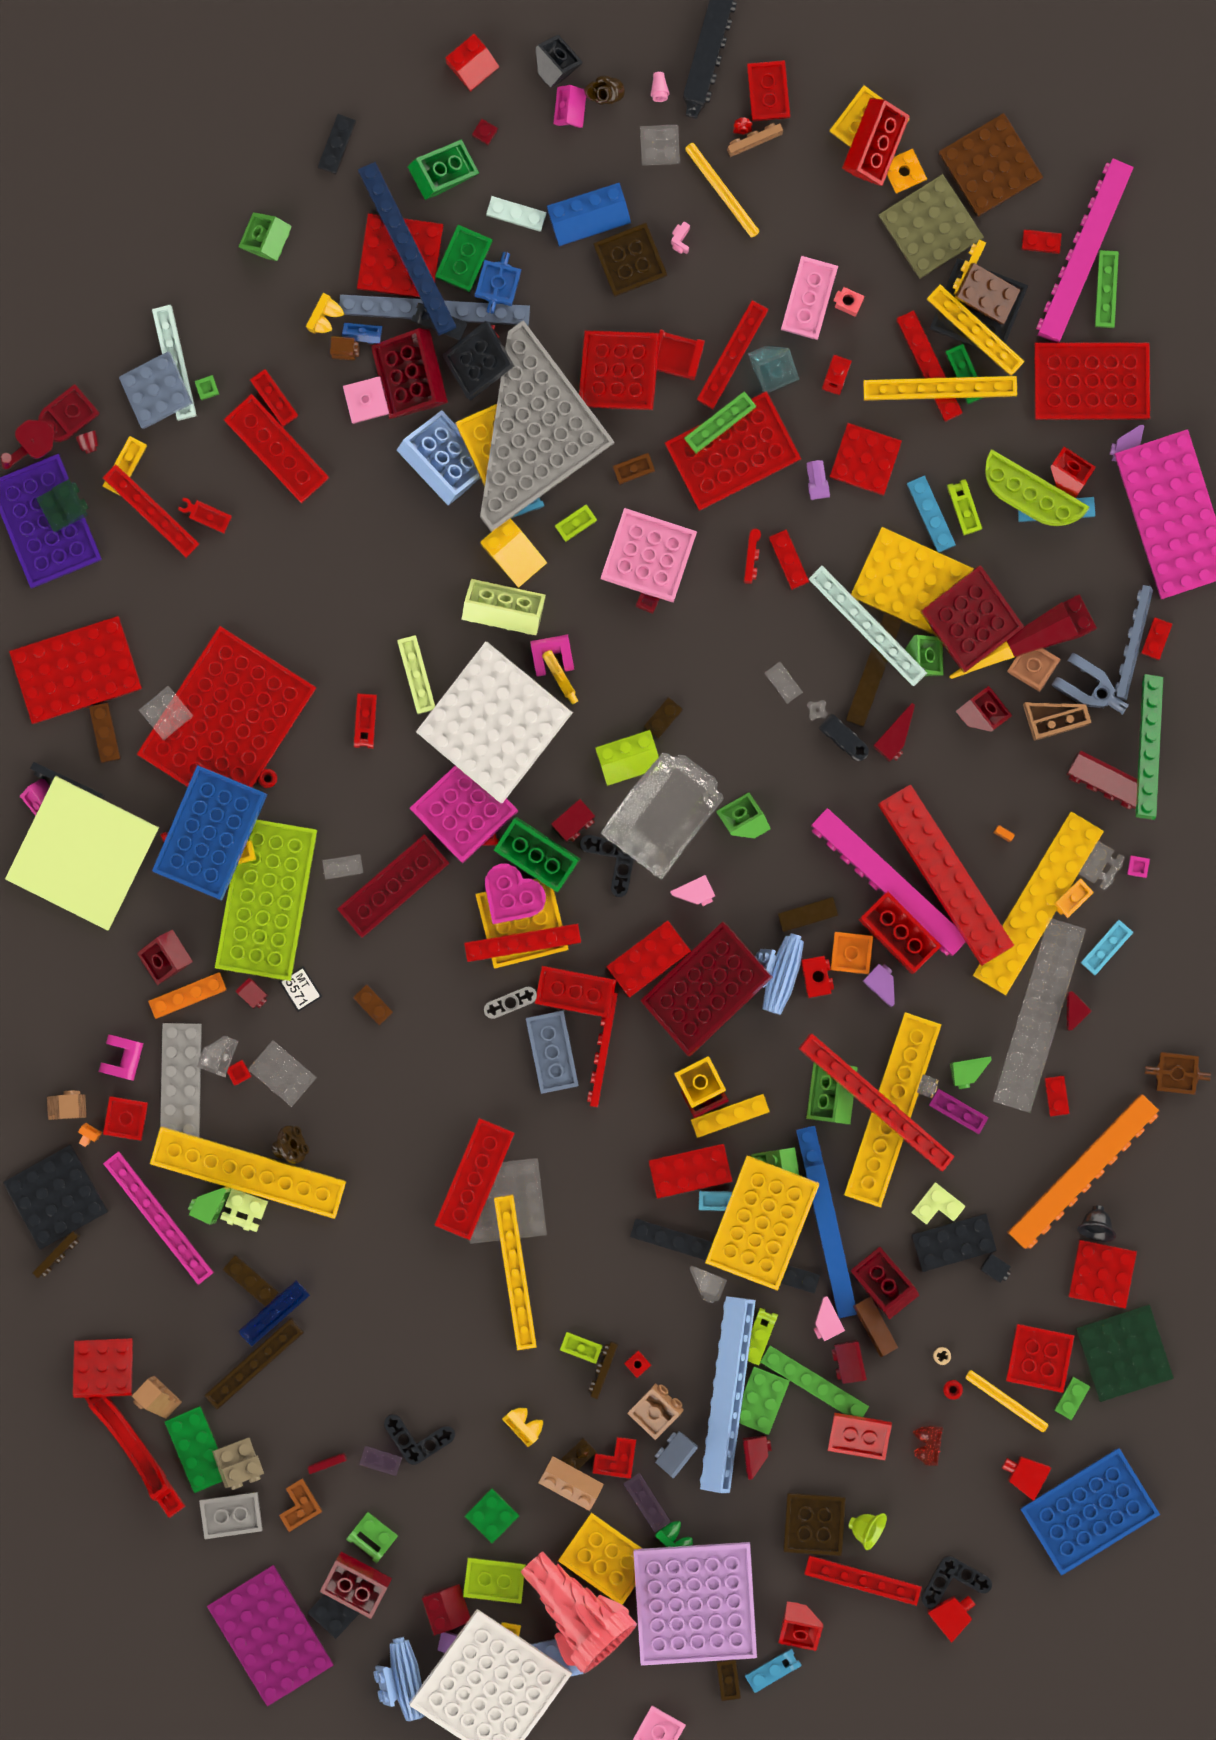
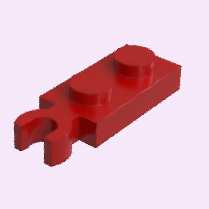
M182 499L188 503V507L185 509L179 507L180 512H190V519L223 534L225 533L232 518L231 515L198 500L193 505L189 499Z

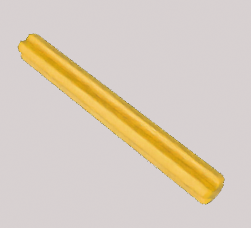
M972 1370L967 1373L965 1378L1039 1431L1045 1432L1048 1427L1045 1421Z

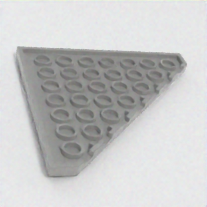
M524 320L508 331L505 350L514 367L505 373L500 381L480 514L481 519L491 532L614 444L613 439Z

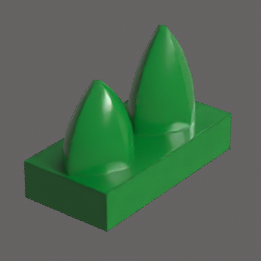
M680 1521L671 1522L655 1533V1536L666 1547L693 1545L692 1537H684L674 1542L680 1532Z

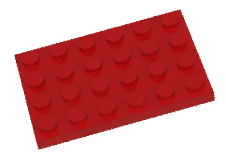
M1149 343L1034 344L1035 420L1150 419Z
M767 391L751 399L756 405L755 409L697 454H695L684 438L700 425L665 442V446L699 511L801 460Z
M119 616L9 651L32 724L142 689Z

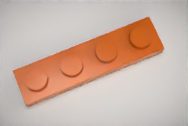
M219 972L148 1002L155 1019H158L222 993L227 988Z

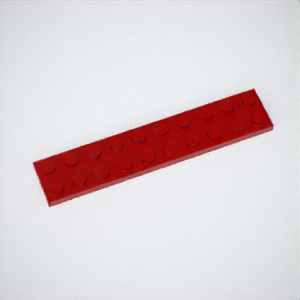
M909 785L880 802L878 806L980 965L983 966L1014 947L1015 945L913 787Z

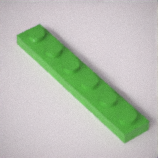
M769 1346L760 1361L843 1414L863 1417L869 1408L865 1403L772 1346Z

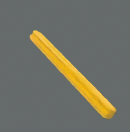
M690 143L685 148L686 152L750 237L756 236L759 233V229L695 144Z

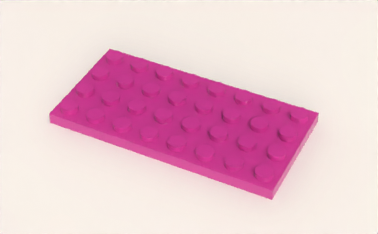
M1188 429L1114 453L1160 599L1215 582L1216 516Z

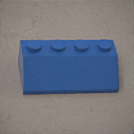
M620 183L547 206V212L559 246L631 223Z

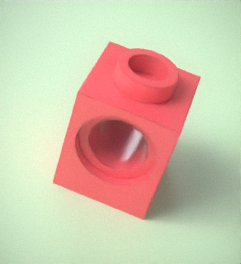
M843 287L842 292L838 291L834 298V301L837 302L835 308L856 317L865 296ZM850 297L853 300V304L845 305L843 299Z

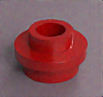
M264 769L258 781L262 787L271 788L277 783V774L271 769ZM270 775L271 781L265 782V776Z
M950 1380L945 1383L943 1392L947 1398L954 1400L962 1395L963 1387L958 1381ZM951 1386L956 1387L955 1393H950L949 1389Z

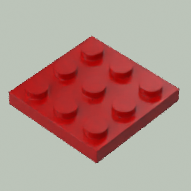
M848 423L830 478L884 496L902 441Z
M1079 1240L1068 1297L1126 1308L1137 1251Z
M1017 1324L1006 1381L1063 1393L1074 1335Z
M132 1338L74 1341V1398L132 1395Z

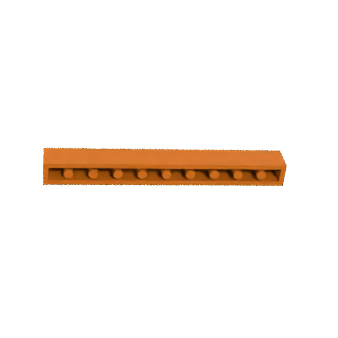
M1140 1094L1007 1233L1024 1249L1029 1247L1031 1249L1038 1242L1036 1238L1041 1233L1044 1235L1051 1228L1049 1224L1054 1219L1058 1221L1065 1214L1063 1210L1067 1206L1071 1207L1078 1200L1076 1196L1081 1191L1085 1193L1091 1187L1090 1182L1094 1178L1098 1179L1105 1172L1103 1168L1107 1164L1111 1166L1118 1159L1116 1155L1121 1150L1124 1152L1132 1144L1130 1140L1134 1136L1138 1138L1145 1131L1143 1127L1148 1122L1151 1124L1158 1117L1156 1113L1159 1109L1143 1094Z

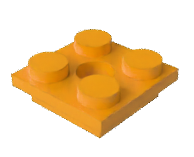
M913 149L895 156L887 173L896 194L927 180ZM905 167L910 173L907 176H902L899 173V169Z

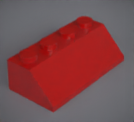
M870 98L842 169L855 177L883 186L910 116L884 99Z
M888 891L859 919L872 935L911 974H914L942 946Z

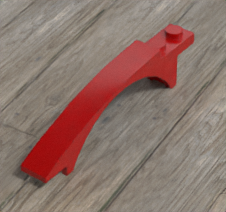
M86 1397L85 1400L89 1404V1408L103 1422L130 1458L140 1474L151 1499L160 1504L169 1518L186 1507L165 1477L166 1475L110 1397Z

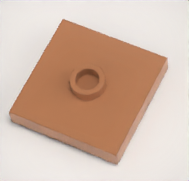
M1042 648L1017 656L1007 672L1040 692L1059 664L1060 658Z

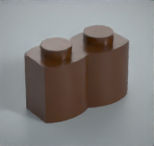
M332 336L330 348L332 359L355 361L356 357H359L360 354L359 342H356L355 338Z

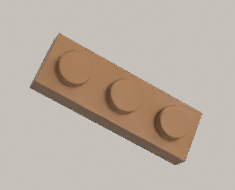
M772 123L759 133L754 131L749 133L747 138L743 140L738 138L731 141L727 149L730 157L782 135L783 129L781 124L775 125V123Z

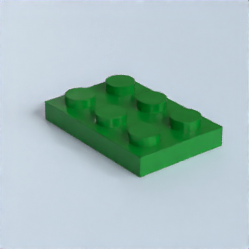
M457 225L435 278L471 292L493 239Z

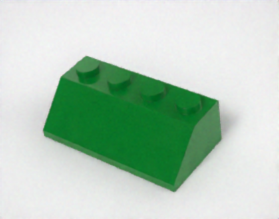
M518 817L513 819L494 849L495 852L557 893L580 861L579 857Z

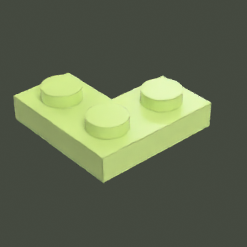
M935 1182L911 1213L925 1224H928L938 1210L952 1221H955L966 1206Z

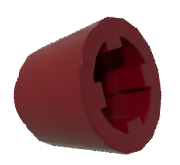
M96 431L75 437L81 450L85 451L86 454L97 451Z

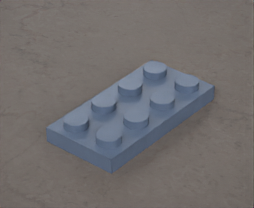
M564 1011L526 1018L541 1094L579 1086Z

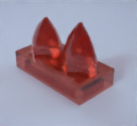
M921 1427L913 1431V1434L920 1441L927 1443V1446L920 1447L914 1451L915 1456L924 1462V1465L938 1466L943 1427Z

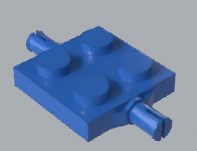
M502 252L500 262L484 261L475 297L489 302L486 310L487 313H490L491 309V314H494L496 304L508 306L513 304L521 269L514 268L508 264L510 257L508 252L507 255L506 252Z

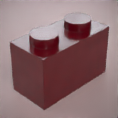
M579 799L551 825L566 842L569 840L573 842L581 835L579 833L580 830L584 827L587 830L595 823L593 820L595 815Z

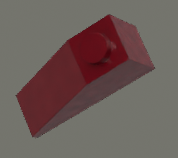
M913 703L873 746L889 762L892 759L896 761L904 753L901 749L904 747L915 707Z

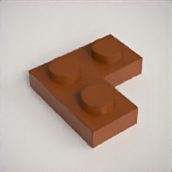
M303 1478L286 1488L295 1506L279 1516L289 1532L322 1512Z

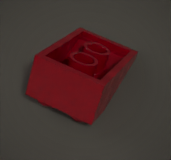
M881 1247L850 1270L889 1319L919 1296L915 1286Z

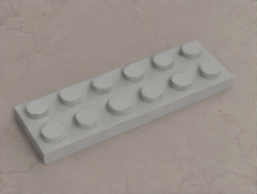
M163 1023L161 1126L200 1138L202 1024Z

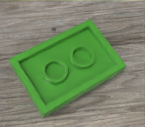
M754 1366L743 1392L739 1423L769 1435L790 1380Z

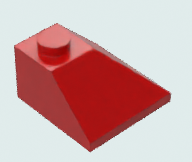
M1063 447L1051 465L1056 487L1074 498L1077 497L1096 468L1066 447Z
M787 1601L778 1643L816 1651L823 1623L807 1605Z

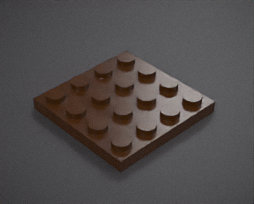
M1005 113L939 151L941 158L977 217L1043 179L1041 172Z

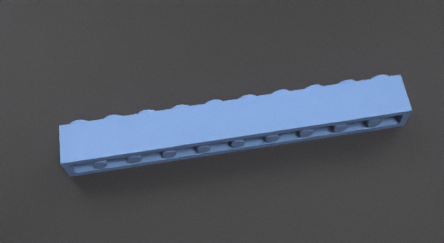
M726 1296V1301L723 1305L722 1331L718 1343L719 1353L716 1360V1375L713 1381V1397L710 1402L711 1413L708 1419V1435L705 1440L706 1450L703 1457V1472L700 1477L701 1490L730 1493L756 1300Z

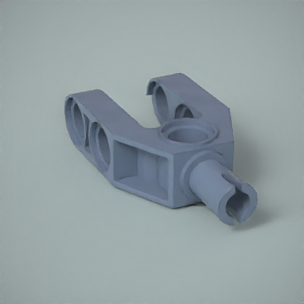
M1072 653L1067 661L1080 668L1081 672H1086L1096 678L1099 683L1098 686L1094 689L1091 696H1088L1059 677H1056L1052 686L1078 704H1086L1087 707L1104 708L1109 705L1123 715L1129 704L1115 696V689L1105 672L1079 655ZM1104 690L1107 695L1106 698H1098L1097 691Z

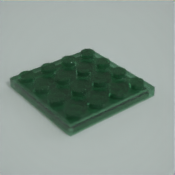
M1149 1304L1076 1328L1100 1402L1174 1379Z

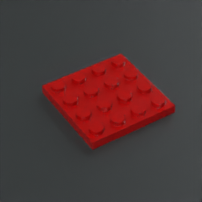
M368 213L357 289L420 298L380 215ZM404 219L435 282L444 225Z
M585 331L579 395L589 408L653 410L660 334Z

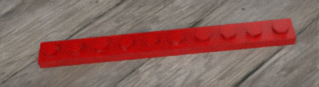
M809 1034L798 1049L936 1168L944 1171L955 1156L816 1036Z

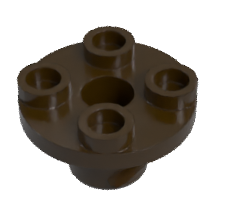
M285 1126L278 1132L277 1141L272 1144V1151L277 1158H285L288 1162L297 1164L303 1161L309 1153V1147L305 1143L301 1129L298 1126Z

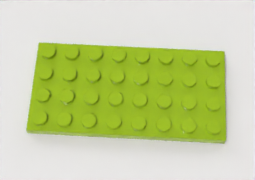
M256 820L248 841H252L256 860L237 865L230 881L215 964L216 969L291 981L317 830Z

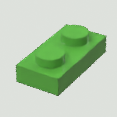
M1072 1377L1054 1411L1072 1420L1090 1386Z

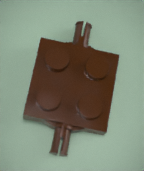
M1160 1052L1157 1067L1145 1066L1146 1070H1152L1145 1071V1074L1156 1075V1091L1195 1095L1198 1081H1210L1211 1079L1210 1077H1203L1211 1076V1073L1200 1072L1198 1067L1199 1056Z

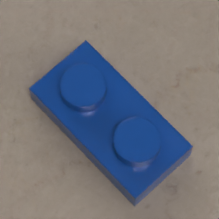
M344 323L342 337L355 338V341L371 344L380 343L382 326Z

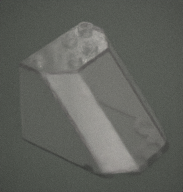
M662 753L631 789L601 834L662 880L724 798L722 793H719L717 790L718 783L716 778L709 775L687 756L678 755V757H671L669 753Z

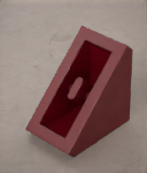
M1073 991L1067 992V1030H1073L1092 1011Z

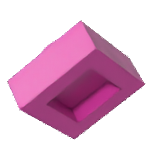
M1130 856L1127 875L1147 878L1150 859Z

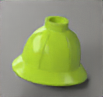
M884 1513L876 1516L863 1514L857 1518H851L849 1529H852L855 1538L863 1543L865 1550H870L878 1541L885 1528L887 1516Z

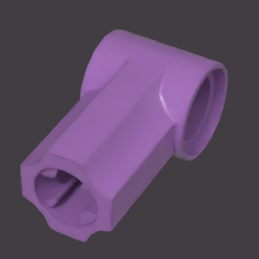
M823 460L808 462L807 472L810 499L830 497Z

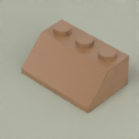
M553 1456L538 1481L539 1484L589 1511L604 1485Z

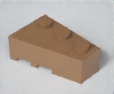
M1031 702L1023 704L1034 741L1091 724L1086 704Z
M63 1091L64 1095L47 1097L48 1120L86 1118V1098L84 1094H80V1091Z
M155 1376L147 1379L132 1395L134 1398L133 1402L140 1409L145 1408L165 1419L182 1403Z

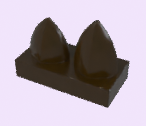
M583 1438L560 1460L579 1470L597 1451Z

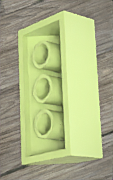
M471 579L464 602L462 620L537 635L546 595Z

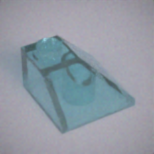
M764 346L748 353L752 368L763 392L767 391L769 393L799 380L789 348Z

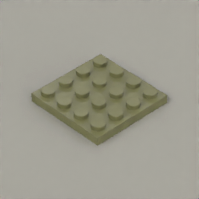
M943 174L879 214V218L919 279L964 252L973 243L976 244L979 240L984 239V236Z

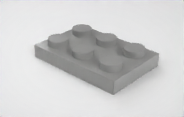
M258 1492L199 1500L204 1539L263 1531Z

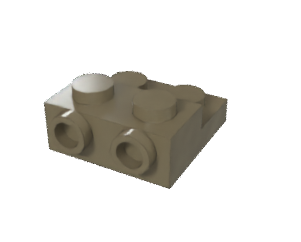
M250 1438L212 1451L225 1488L237 1489L243 1486L242 1482L247 1480L250 1483L261 1479L260 1475L264 1474Z

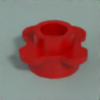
M748 118L735 120L733 132L739 134L751 132L752 122Z

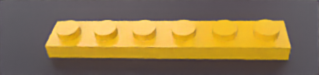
M939 285L927 298L936 309L1008 375L1012 376L1025 362L942 285Z

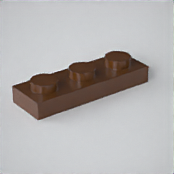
M109 703L89 707L101 763L121 759Z

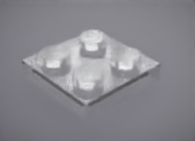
M678 125L640 126L642 165L680 164Z
M169 686L139 709L163 740L193 717Z

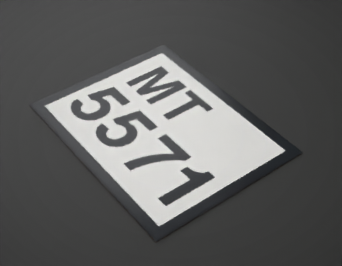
M303 966L292 973L291 981H279L298 1012L322 997Z

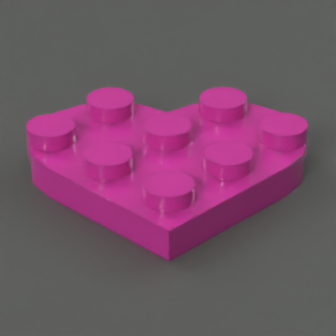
M510 864L496 865L488 872L485 878V888L493 924L532 917L543 910L546 902V894L543 887L537 881L523 879L516 867Z

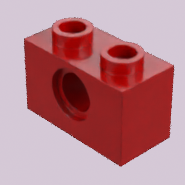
M825 956L801 960L808 998L832 994L831 990H834L833 979H829L827 972L831 971L829 959L825 960ZM819 971L823 974L821 982L814 981V972Z

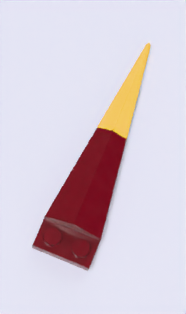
M1079 594L1063 603H1059L1024 626L1023 629L967 672L963 673L959 669L951 674L949 678L953 679L1029 652L1080 638L1096 630L1097 627Z

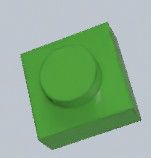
M213 375L195 381L201 400L219 395Z

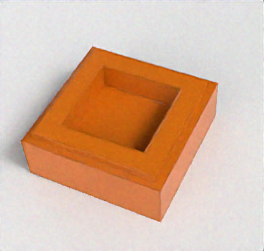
M1000 825L993 832L1008 842H1011L1015 836Z

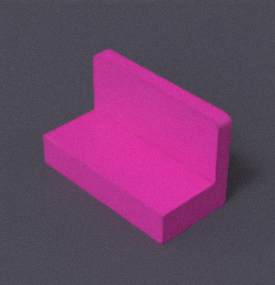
M572 85L557 87L554 115L555 125L570 124L578 128L583 127L586 103L584 89Z
M40 779L28 786L20 795L35 816L50 788L45 779Z

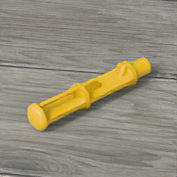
M551 650L546 651L542 655L564 696L569 699L571 704H575L578 702L575 690Z

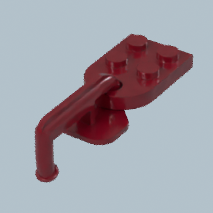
M74 384L41 411L38 421L27 420L16 429L15 437L22 447L11 455L9 453L1 455L2 468L9 469L27 454L36 459L43 457L52 450L53 442L68 440L95 419L99 412Z

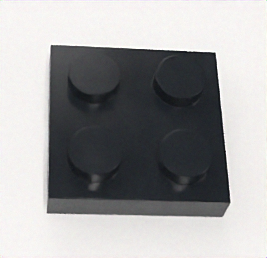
M325 1594L308 1611L335 1639L360 1614Z

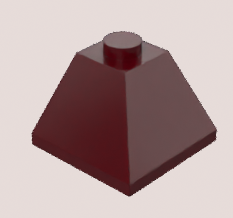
M990 686L971 698L956 711L967 726L991 732L1012 717V714Z
M766 1435L742 1438L748 1480L754 1478L767 1459L768 1451H772L770 1439L766 1440Z

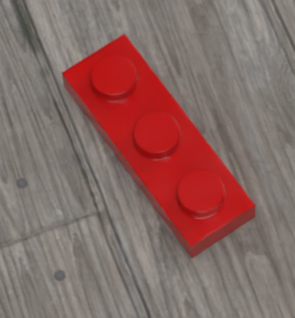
M266 369L250 379L283 427L298 417V414Z
M787 530L770 536L769 540L791 590L809 583Z

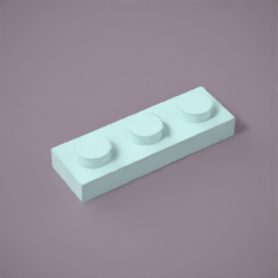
M492 196L486 216L541 232L546 212Z

